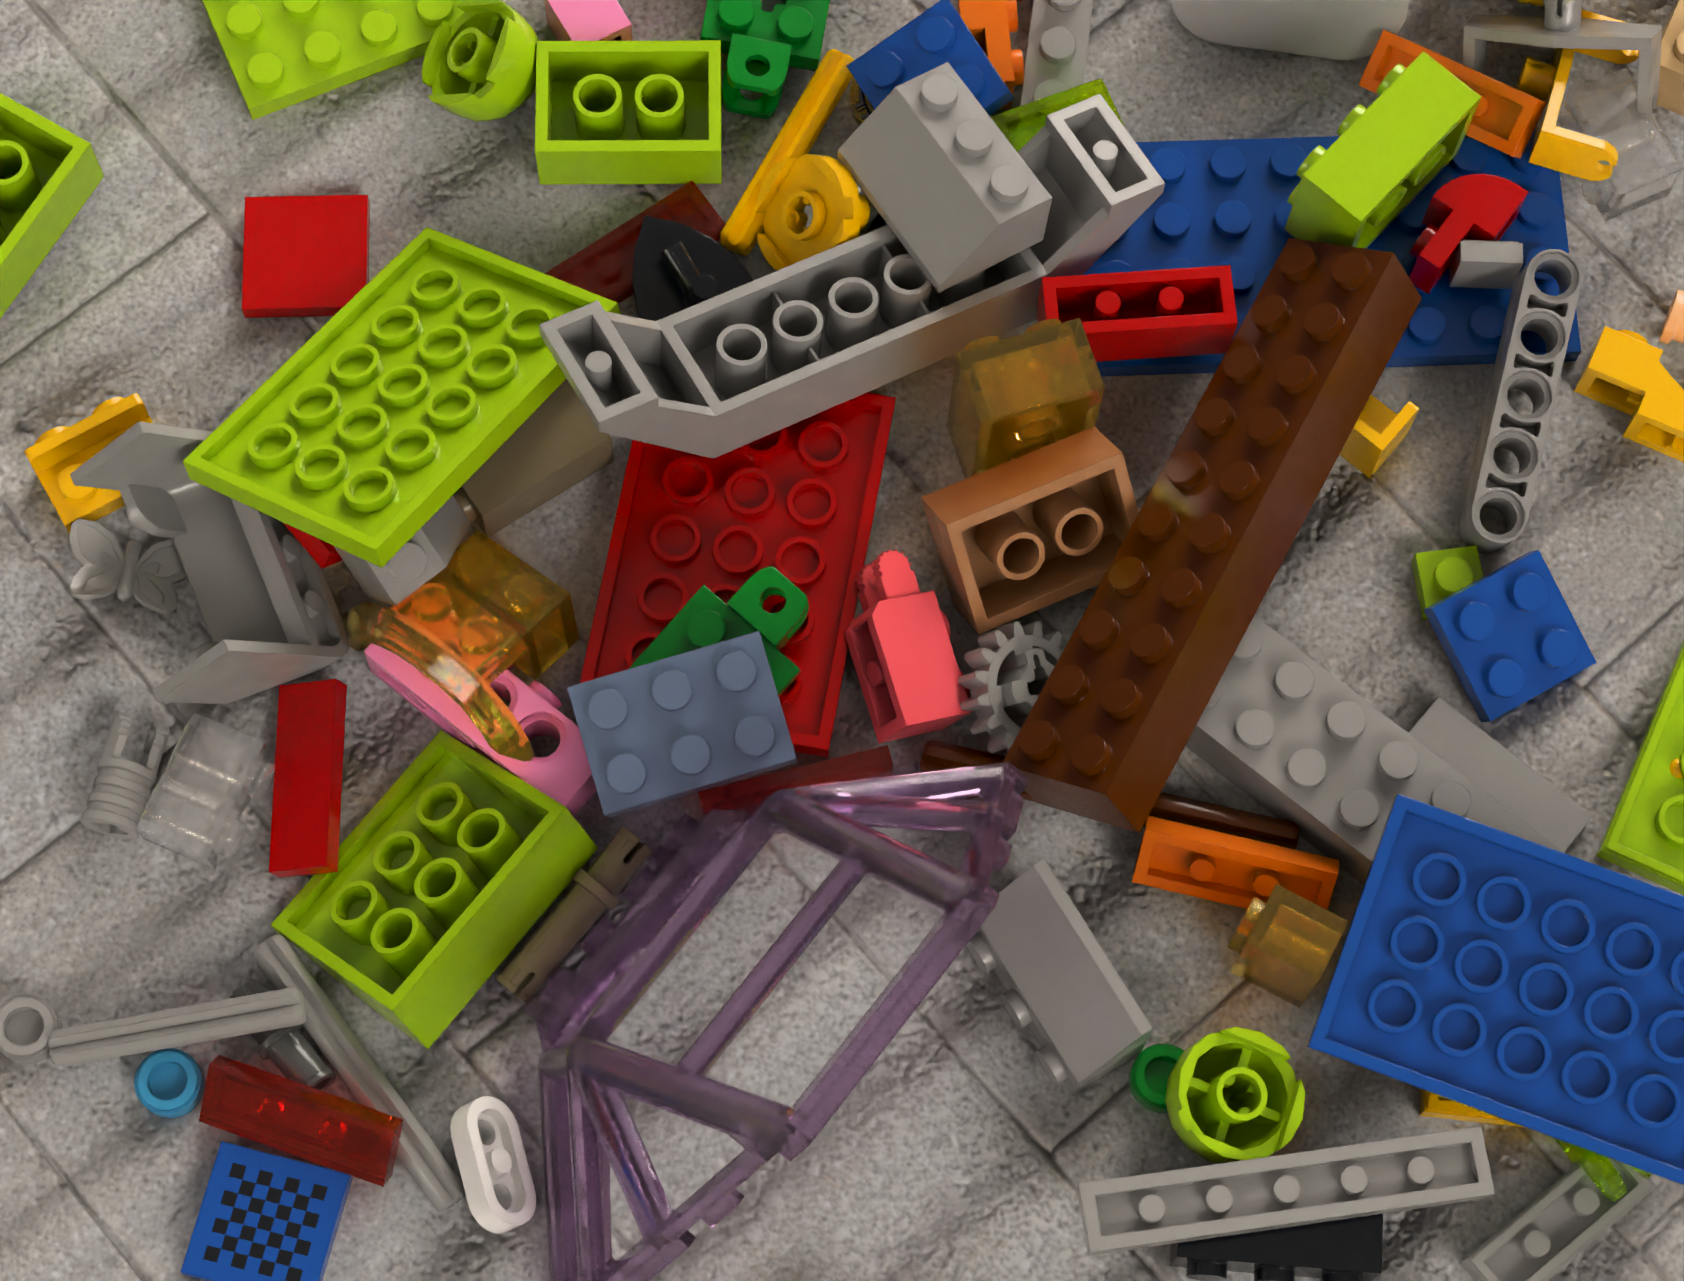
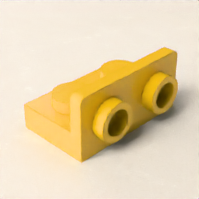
M134 393L126 398L114 397L104 401L93 410L91 416L70 427L59 426L46 431L36 440L35 445L24 451L69 534L72 522L77 519L95 522L125 506L120 490L76 486L73 484L70 474L138 421L153 423L138 393Z

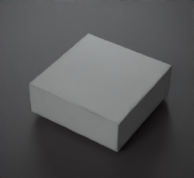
M1485 240L1460 241L1449 266V287L1511 289L1523 265V243Z

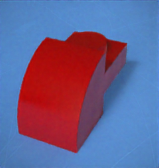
M1491 174L1465 175L1443 185L1432 196L1421 222L1427 227L1421 233L1409 253L1417 259L1409 277L1412 283L1429 294L1449 268L1458 245L1462 240L1500 241L1517 218L1529 192L1506 178Z

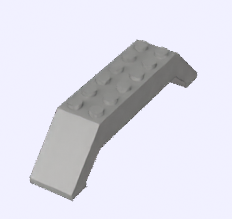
M1098 94L1047 115L1045 126L1018 151V154L1052 196L1043 241L940 293L937 292L891 228L886 225L657 321L604 311L597 300L539 324V334L599 432L714 459L1036 320V307L1042 277L1083 275L1156 201L1164 191L1165 182L1102 95Z

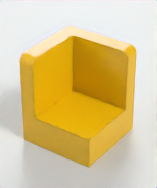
M1370 395L1339 455L1370 478L1407 436L1420 408L1409 401L1396 414L1373 395Z

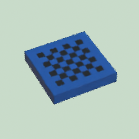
M221 1141L181 1273L184 1276L204 1281H322L353 1180L352 1176L336 1170Z

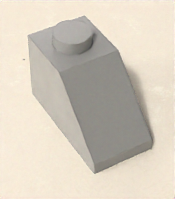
M452 496L383 568L335 546L334 548L368 598L396 606L447 567L471 523L454 496Z

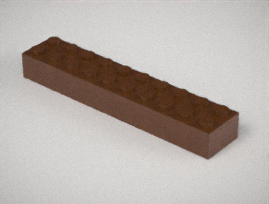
M1288 238L1001 764L1036 803L1140 833L1422 299L1394 253Z

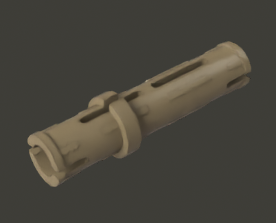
M621 826L617 830L618 833L586 872L580 868L575 873L572 879L576 884L503 972L496 976L495 979L527 1005L606 908L612 911L617 906L620 900L616 895L644 861L654 853L645 843L639 842L640 839L625 827Z

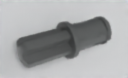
M252 979L237 987L232 992L233 994L230 998L268 991L260 981ZM303 1024L251 1033L260 1045L257 1052L263 1060L271 1059L298 1092V1096L302 1101H309L318 1096L335 1080L337 1074L327 1066L302 1033L305 1028Z

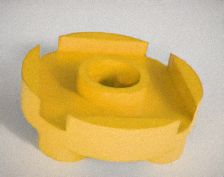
M805 154L798 158L787 157L779 161L765 177L756 201L755 212L764 213V233L756 232L758 245L767 262L777 271L859 237L860 230L867 225L870 218L869 202L864 195L859 194L858 186L851 172L840 161L829 156ZM806 205H811L813 219L810 227L805 229L808 217L804 209Z

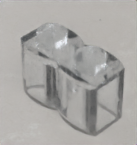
M194 713L174 748L165 773L157 783L143 811L137 827L143 839L214 870L223 856L231 859L239 849L246 832L247 824L240 820L243 811L251 798L260 800L264 796L273 778L275 765L269 763L271 753L266 743Z

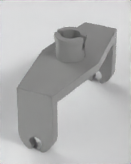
M1544 0V16L1475 14L1464 25L1463 65L1485 74L1486 41L1547 48L1639 50L1637 110L1639 114H1652V110L1656 108L1659 92L1662 26L1581 18L1584 0Z

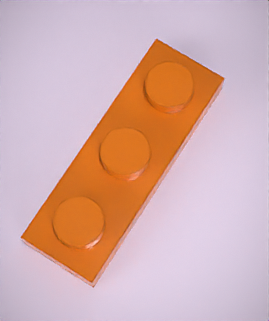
M1383 29L1360 79L1359 86L1376 93L1380 83L1397 64L1401 63L1407 68L1424 51L1481 96L1466 135L1505 154L1521 159L1547 102Z
M1148 815L1134 865L1132 882L1323 927L1338 877L1339 860Z

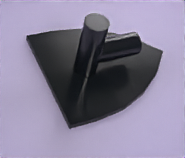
M645 215L634 248L632 287L639 318L657 321L754 281L738 259L711 237L682 223Z

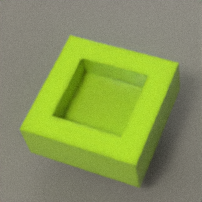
M1477 545L1414 554L1411 565L1422 620H1428L1424 609L1483 577Z

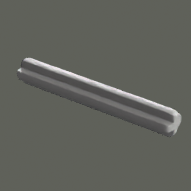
M290 987L52 1031L48 1037L49 1055L53 1064L66 1067L302 1025L307 1020L306 999L302 990Z

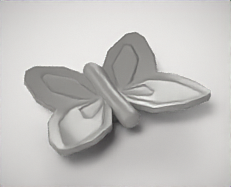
M77 519L72 522L69 544L73 559L82 567L73 576L69 588V593L72 597L79 599L104 598L117 592L118 599L121 601H127L133 595L142 606L160 614L172 615L176 613L178 595L174 584L185 580L187 575L172 538L152 544L141 557V544L138 541L131 540L126 544L124 555L118 538L100 523L84 519Z

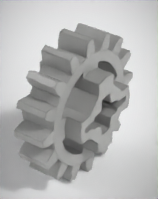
M1016 621L997 627V630L978 637L980 648L967 652L964 656L968 665L974 670L972 673L960 676L958 679L960 685L971 689V698L960 703L961 710L975 711L978 719L973 723L970 730L973 735L984 731L990 734L987 750L991 753L1007 749L1008 753L1062 654V651L1059 649L1062 634L1056 631L1043 636L1042 624L1040 622L1021 626L1020 622Z

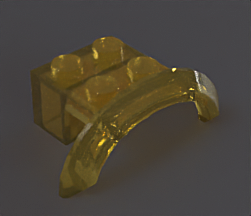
M477 530L456 548L445 569L415 590L398 605L388 608L379 603L364 601L350 609L347 616V643L355 651L365 650L372 643L391 651L413 665L447 693L465 711L480 730L490 748L495 752L523 762L531 761L535 757L530 741L519 722L489 685L511 664L536 680L579 640L571 595L568 591Z

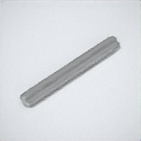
M277 934L261 943L253 952L257 963L277 990L293 987L303 991L307 1007V1020L303 1023V1026L430 1202L440 1212L454 1206L465 1196L463 1182L282 935Z

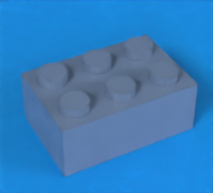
M759 631L567 687L603 814L608 818L797 763L795 750Z

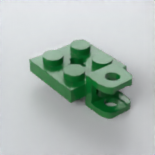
M707 0L700 40H721V53L728 54L722 83V104L726 111L769 119L775 114L779 106L788 66L816 71L820 60L830 0H782L783 4H776L773 12L762 10L760 0ZM740 89L763 93V95L757 100H748L743 97Z
M771 566L765 567L753 574L727 604L703 584L628 669L759 631L777 693L780 697L801 673V669L782 654L780 650L804 623L809 611L807 596L781 572ZM778 595L786 600L784 608L777 613H768L763 609L764 601L770 596Z

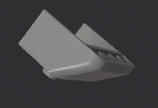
M138 421L73 471L70 476L73 484L76 486L120 490L125 503L127 517L136 528L154 536L173 539L212 642H205L194 649L189 655L186 667L152 690L156 701L229 704L325 669L343 657L349 650V637L322 568L283 522L189 479L183 460L213 431Z

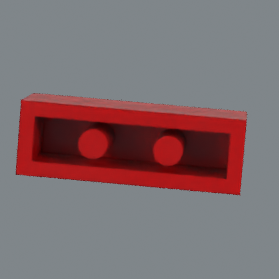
M1230 265L1042 277L1036 307L1042 366L1226 353L1231 345L1238 324Z

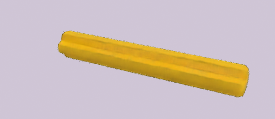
M831 49L826 52L720 234L721 244L727 250L733 251L740 256H746L753 249L758 240L756 232L762 233L764 230V213L755 212L760 187L769 171L779 161L787 157L798 158L809 153L853 77L847 68V65L854 61L850 55L844 54L837 49Z

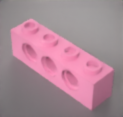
M415 595L364 650L370 671L448 735L564 805L575 816L597 790L578 725L559 711L562 707L560 700L538 681L533 680L528 686L511 673L510 670L514 667L512 662L497 647L487 641L479 647L462 633L465 629L464 624L447 607L437 602L431 608ZM450 657L462 663L460 669L450 677L437 678L429 674L431 666L441 658ZM492 696H500L510 702L507 711L498 717H484L477 712L480 703ZM537 736H552L560 742L556 751L546 757H534L525 751L527 744Z

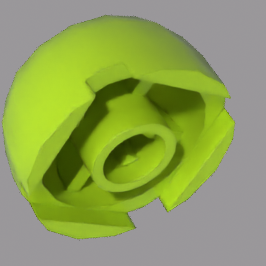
M465 0L457 6L465 13L458 17L453 25L443 20L435 30L425 51L421 71L422 82L432 90V95H427L430 100L446 111L477 122L493 121L506 117L533 94L536 88L537 41L539 40L534 29L526 19L502 0Z
M1233 1027L1202 1037L1181 1054L1168 1077L1165 1104L1171 1126L1184 1145L1206 1161L1221 1164L1269 1157L1292 1140L1303 1120L1305 1090L1302 1079L1296 1081L1294 1070L1287 1062L1291 1057L1281 1044L1260 1031Z

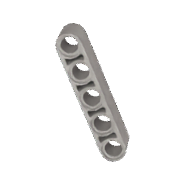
M1547 249L1539 252L1517 275L1512 287L1459 517V533L1462 541L1467 546L1477 545L1478 553L1492 554L1501 551L1524 531L1528 522L1582 284V271L1579 263L1571 254L1561 249ZM1542 272L1553 276L1559 285V295L1552 296L1541 292L1534 280L1535 273ZM1533 331L1539 334L1546 344V354L1535 355L1529 352L1523 346L1521 332ZM1518 389L1525 392L1533 404L1532 414H1520L1514 411L1507 400V391ZM1496 448H1505L1513 452L1519 462L1518 474H1507L1496 466L1493 459ZM1481 508H1493L1503 515L1506 522L1504 534H1492L1482 526L1480 521Z

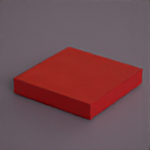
M368 195L245 197L242 311L244 317L334 316L369 283L370 202Z

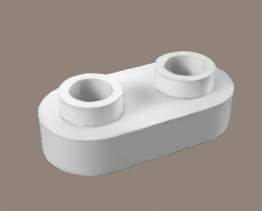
M491 1096L480 1097L460 1107L454 1113L451 1120L450 1133L467 1202L473 1217L487 1231L502 1234L525 1224L532 1218L536 1208V1193L515 1116L509 1107L499 1099Z

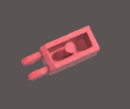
M889 549L886 552H882L877 556V559L870 564H866L856 573L858 576L855 579L857 582L856 588L859 589L858 597L863 613L851 621L845 633L878 744L943 730L973 712L961 710L960 703L969 699L970 690L958 683L959 677L964 674L959 670L950 642L951 631L949 621L945 613L940 610L935 591L920 592L914 570L910 569L912 564L908 562V557H905L903 552H897V549L894 551Z

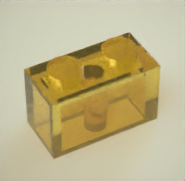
M1276 884L1266 902L1253 897L1246 913L1242 917L1227 947L1239 953L1230 972L1300 1008L1320 980L1349 921Z

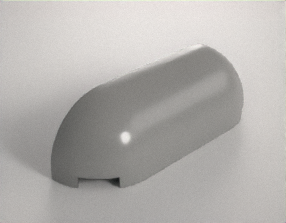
M1170 0V3L1180 23L1192 34L1208 42L1336 60H1355L1372 55L1383 29L1396 35L1400 32L1407 17L1410 0Z

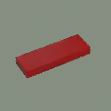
M337 679L279 686L269 873L280 878L338 872L347 685Z

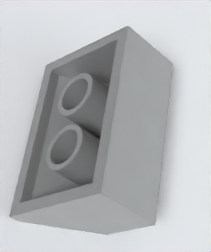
M948 62L896 86L838 149L837 157L851 172L856 183L938 293L1043 241L1052 196Z
M1045 858L1032 865L972 914L969 932L972 936L966 939L967 946L984 973L992 970L995 971L1007 991L1001 995V999L1008 1014L1020 1029L1029 1026L1042 1046V1048L1036 1051L1037 1058L1043 1070L1055 1085L1064 1081L1073 1096L1135 1059L1141 1053L1153 1027Z

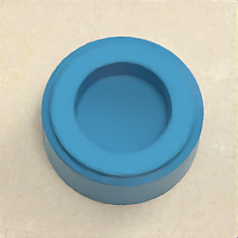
M167 1048L151 1053L141 1062L135 1074L134 1086L138 1099L151 1113L162 1118H177L188 1114L198 1105L204 1094L205 1078L198 1063L188 1053L179 1049Z

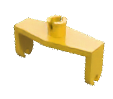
M1583 9L1581 12V18L1624 22ZM1556 48L1552 65L1527 56L1516 89L1547 102L1536 125L1528 163L1589 181H1601L1611 177L1619 156L1612 144L1605 140L1555 125L1573 62L1574 52L1615 64H1628L1638 59L1639 50ZM1598 161H1607V162H1609L1610 164H1609V165H1603V164L1599 163Z

